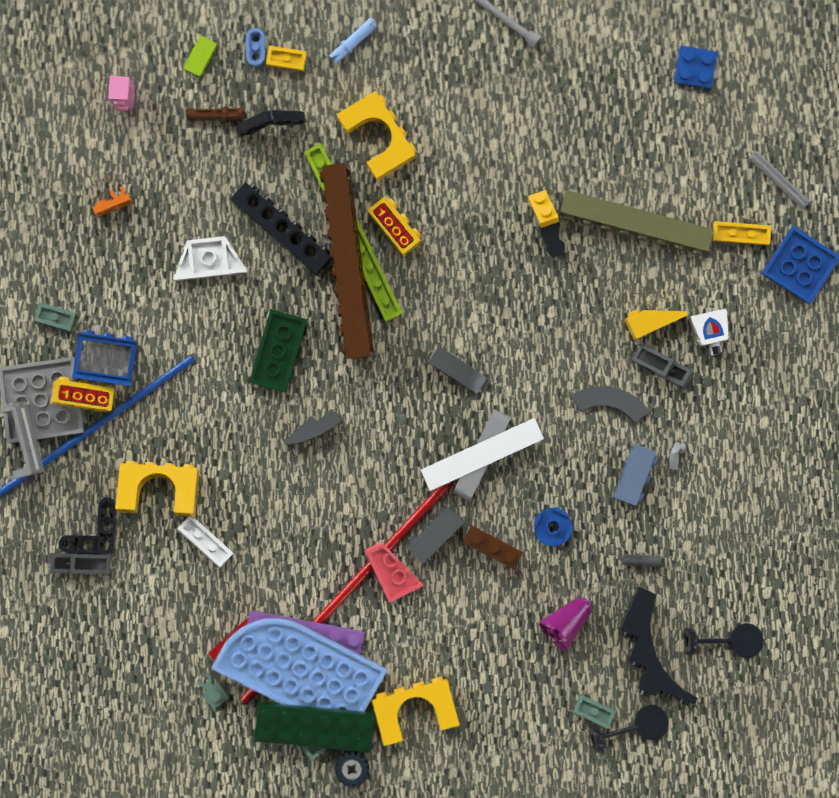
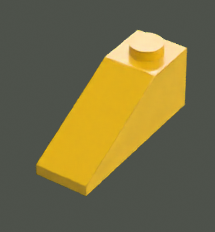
M636 309L627 313L628 318L624 319L633 340L687 316L688 313L686 311L643 310L639 312Z

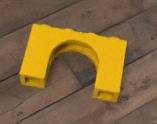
M374 91L338 113L337 119L347 134L368 122H379L389 129L392 136L389 147L383 153L367 162V167L375 180L379 181L415 159V152L417 151L412 142L408 143L405 139L407 135L402 126L398 127L395 123L397 119L392 110L388 111L385 107L387 103L382 94L378 95Z
M126 461V464L120 463L115 508L118 513L138 514L141 488L150 479L162 477L170 480L175 485L174 514L176 516L195 517L199 470L194 465L185 464L183 467H176L175 464L165 463L164 466H158L153 462H145V465L137 464L135 461Z
M442 676L431 679L432 682L424 684V681L412 684L413 688L405 689V686L394 689V693L388 695L386 691L375 694L376 698H373L372 702L384 746L403 741L397 714L401 704L412 697L424 698L434 706L441 730L459 726L447 678L443 679Z

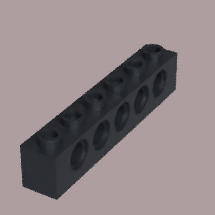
M245 182L230 198L232 203L313 274L318 276L331 261L330 251L325 246L320 248L315 243L317 240L310 233L304 234L301 231L302 226L296 221L291 222L288 220V214L281 208L277 210L272 206L274 202L267 196L263 198L259 194L260 190L254 184L248 185ZM252 199L259 200V204L256 207H250L249 203ZM267 211L273 212V217L270 220L263 218L264 213ZM280 224H286L288 226L285 232H279L277 230ZM295 236L302 238L301 243L298 245L292 243V239ZM312 248L316 250L315 256H306V251L308 249Z

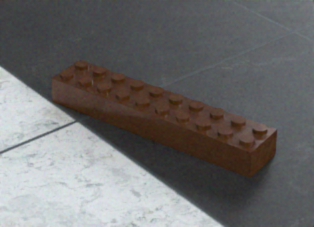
M346 163L322 166V171L319 174L320 181L324 183L325 190L322 191L323 201L327 204L325 219L329 221L330 229H327L328 240L332 242L330 257L331 260L334 259L335 267H332L333 278L337 280L335 295L340 301V305L337 306L338 316L342 318L343 324L340 325V334L344 336L345 344H342L343 355H346L347 359L373 357L375 353L351 171Z

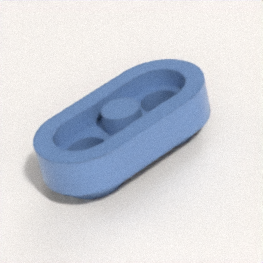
M252 28L246 34V59L251 66L259 67L264 64L266 58L265 35L261 29ZM258 36L259 41L254 42L253 37ZM259 55L260 57L258 60L255 61L253 60V56Z

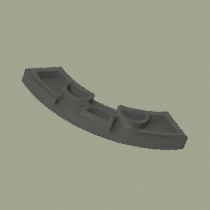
M590 387L570 396L580 412L594 406H610L625 413L633 423L650 412L635 396L614 387Z

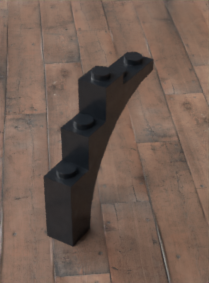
M637 586L619 626V629L623 630L622 635L631 639L633 636H636L627 657L631 660L630 664L639 668L642 665L645 666L636 688L640 689V694L649 698L650 695L656 696L658 690H661V695L671 698L672 695L678 697V702L689 706L690 703L695 705L698 698L682 689L671 679L656 655L651 635V615L657 594Z

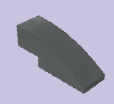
M643 344L639 345L632 358V361L683 390H686L694 375L691 369Z
M439 346L428 362L429 365L475 394H478L487 379Z
M332 409L318 421L311 416L284 443L288 446L310 441L332 430L342 420Z
M49 553L48 572L110 574L111 555Z

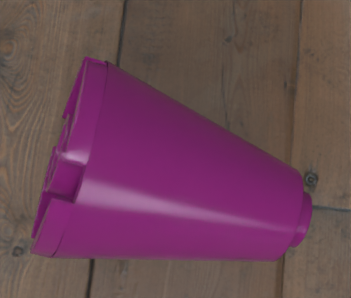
M577 597L542 619L539 627L546 636L549 635L555 640L553 643L565 651L571 646L591 613V603L584 597L582 599Z

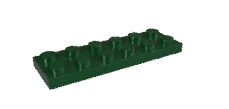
M258 702L254 742L370 752L375 713Z

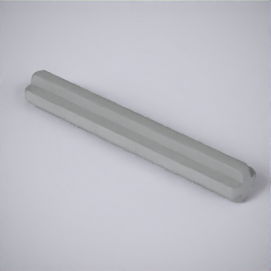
M755 151L749 157L801 209L809 204L810 201L758 151Z

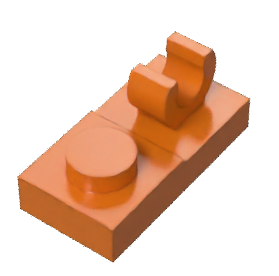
M121 186V194L119 196H116L114 191L111 190L110 194L114 199L98 201L96 206L92 207L97 217H100L133 203L131 196L128 193L126 194L125 189Z

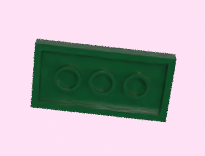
M270 309L249 383L283 393L287 392L307 319Z

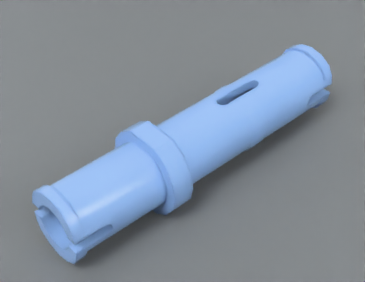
M369 18L347 40H343L340 46L328 55L331 60L334 59L333 62L337 65L347 54H351L353 49L378 27L375 22L373 23L374 20Z

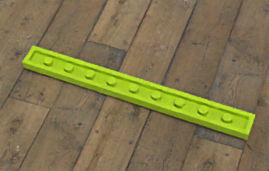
M322 143L304 152L324 191V183H321L319 173L322 171V166L332 164ZM357 218L364 278L385 322H388L402 315L403 312Z

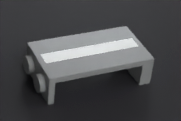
M20 402L2 405L3 409H0V414L13 413L26 463V468L12 471L13 478L27 477L44 472L28 405H21Z

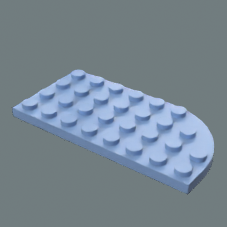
M277 618L255 621L239 629L224 644L212 665L213 670L281 704L363 712L366 710L387 672V668L301 624Z

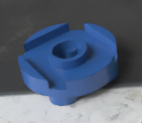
M547 508L535 518L534 533L543 544L557 546L566 542L571 536L573 529L571 519L562 509ZM555 521L557 523L556 526L558 527V530H553V532H550L548 524H552Z

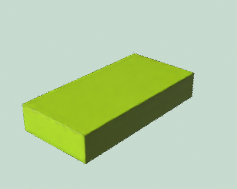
M200 35L183 69L201 78L218 44Z

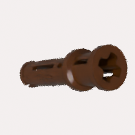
M224 106L222 109H187L186 118L187 121L219 120L225 123L229 121L243 122L245 121L244 106H240V108Z

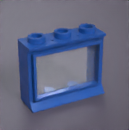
M83 330V333L79 332L72 380L82 379L92 383L102 382L113 386L116 384L130 388L137 341L133 340L134 338L130 336L115 338L114 334L111 333L95 335V331Z

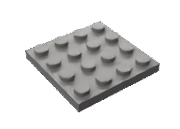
M75 357L0 367L2 405L13 402L28 405L36 440L84 433L82 409L50 404L53 382L56 379L68 377L71 378L72 382H78V379L72 380ZM13 413L4 414L7 443L20 442Z

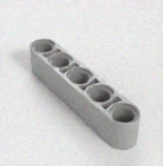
M494 409L477 444L504 432L511 417ZM488 465L460 477L453 494L470 502Z

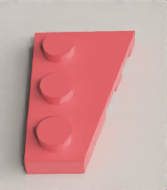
M382 542L364 550L389 603L424 586Z

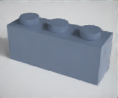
M637 444L632 445L613 495L614 499L632 506L641 503L644 496L642 489L644 485H648L651 475L648 473L651 467H655L658 459L655 456L656 451Z

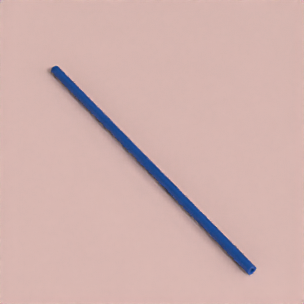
M191 355L84 429V433L77 434L41 459L43 467L194 363L193 357ZM30 476L16 478L0 488V497Z

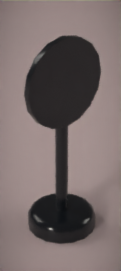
M749 623L739 624L735 627L730 635V639H697L696 631L693 628H686L684 631V651L686 655L695 654L698 644L730 643L735 654L740 657L750 658L760 652L764 642L760 629Z
M646 705L636 713L635 725L606 734H601L600 729L596 725L589 726V734L596 753L604 750L603 739L636 730L645 739H659L666 733L669 725L665 711L655 705Z

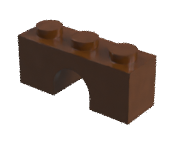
M473 525L470 526L462 541L512 569H515L523 554L522 551Z

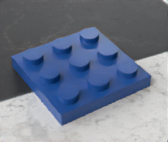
M791 226L761 274L810 305L839 261V255L795 226Z

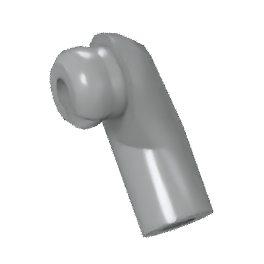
M677 442L673 445L669 454V469H678L679 453L684 454L686 452L685 443Z

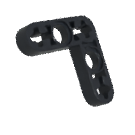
M269 110L261 112L237 124L235 127L237 136L253 134L269 125L294 126L306 122L304 111Z
M107 497L99 502L97 536L65 535L59 540L60 550L66 553L112 552L116 546V501ZM107 501H109V504H113V508L109 509V514H113V518H102V514H106V508H103V504H106ZM105 520L112 522V528L109 531H105L102 528V523ZM101 533H112V537L108 536V543H111V547H108L107 550L101 546L105 542V536L101 537ZM67 538H69L70 542H77L76 538H79V550H76L77 546H69V549H67L66 546H63V542H66ZM85 539L92 541V547L89 550H85L82 547V542Z

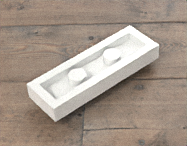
M188 517L177 528L182 535L219 568L233 555L231 550L194 517Z

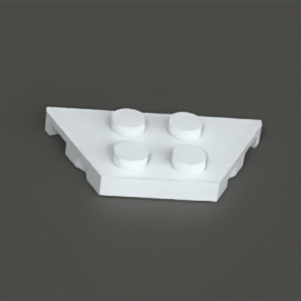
M225 236L188 240L173 280L181 281L247 273V269Z

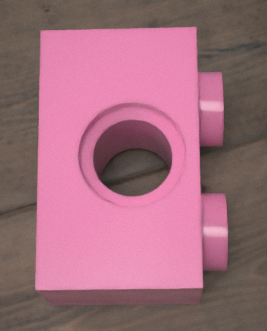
M110 76L108 97L110 102L119 111H128V108H134L135 85L130 77Z

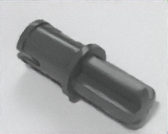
M644 553L641 555L624 554L622 562L626 566L661 568L662 557L644 555Z

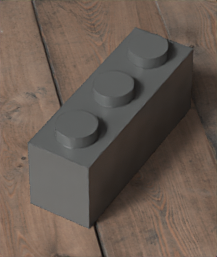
M441 507L434 514L437 518L432 523L428 520L420 528L423 532L418 537L414 534L407 541L409 544L407 549L422 564L464 524L449 507L446 509Z

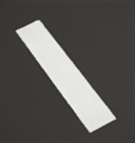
M535 418L423 468L421 472L431 491L541 441L544 437Z

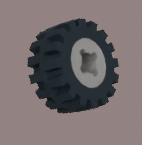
M347 751L342 753L335 763V776L344 786L357 787L367 779L370 767L367 758L362 753Z

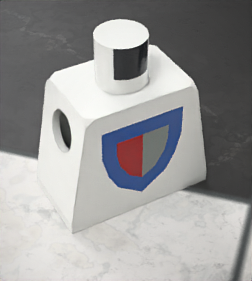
M721 309L689 317V323L699 346L709 345L711 356L721 354L720 342L727 341L729 338L727 310Z

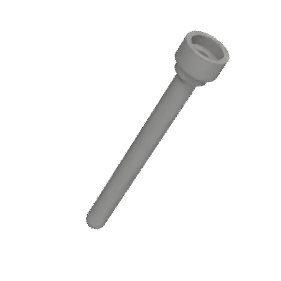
M474 0L523 36L527 45L532 49L542 39V36L537 32L527 31L487 0Z

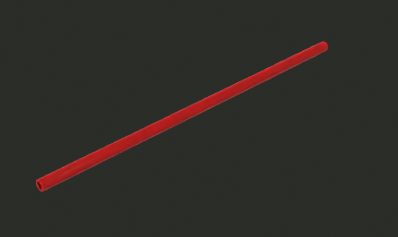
M459 478L436 488L384 545L392 551ZM370 561L362 567L312 622L324 623L373 571ZM249 688L240 699L247 705L259 692Z

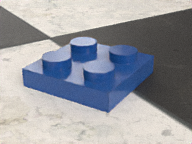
M680 45L674 83L711 89L718 51Z

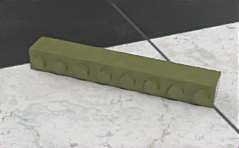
M566 190L559 215L563 216L562 219L567 221H574L576 219L586 226H592V224L599 225V229L604 231L613 229L623 236H629V234L636 235L638 240H655L654 243L657 245H673V249L684 251V249L692 250L691 253L702 256L709 251L714 229L569 190Z

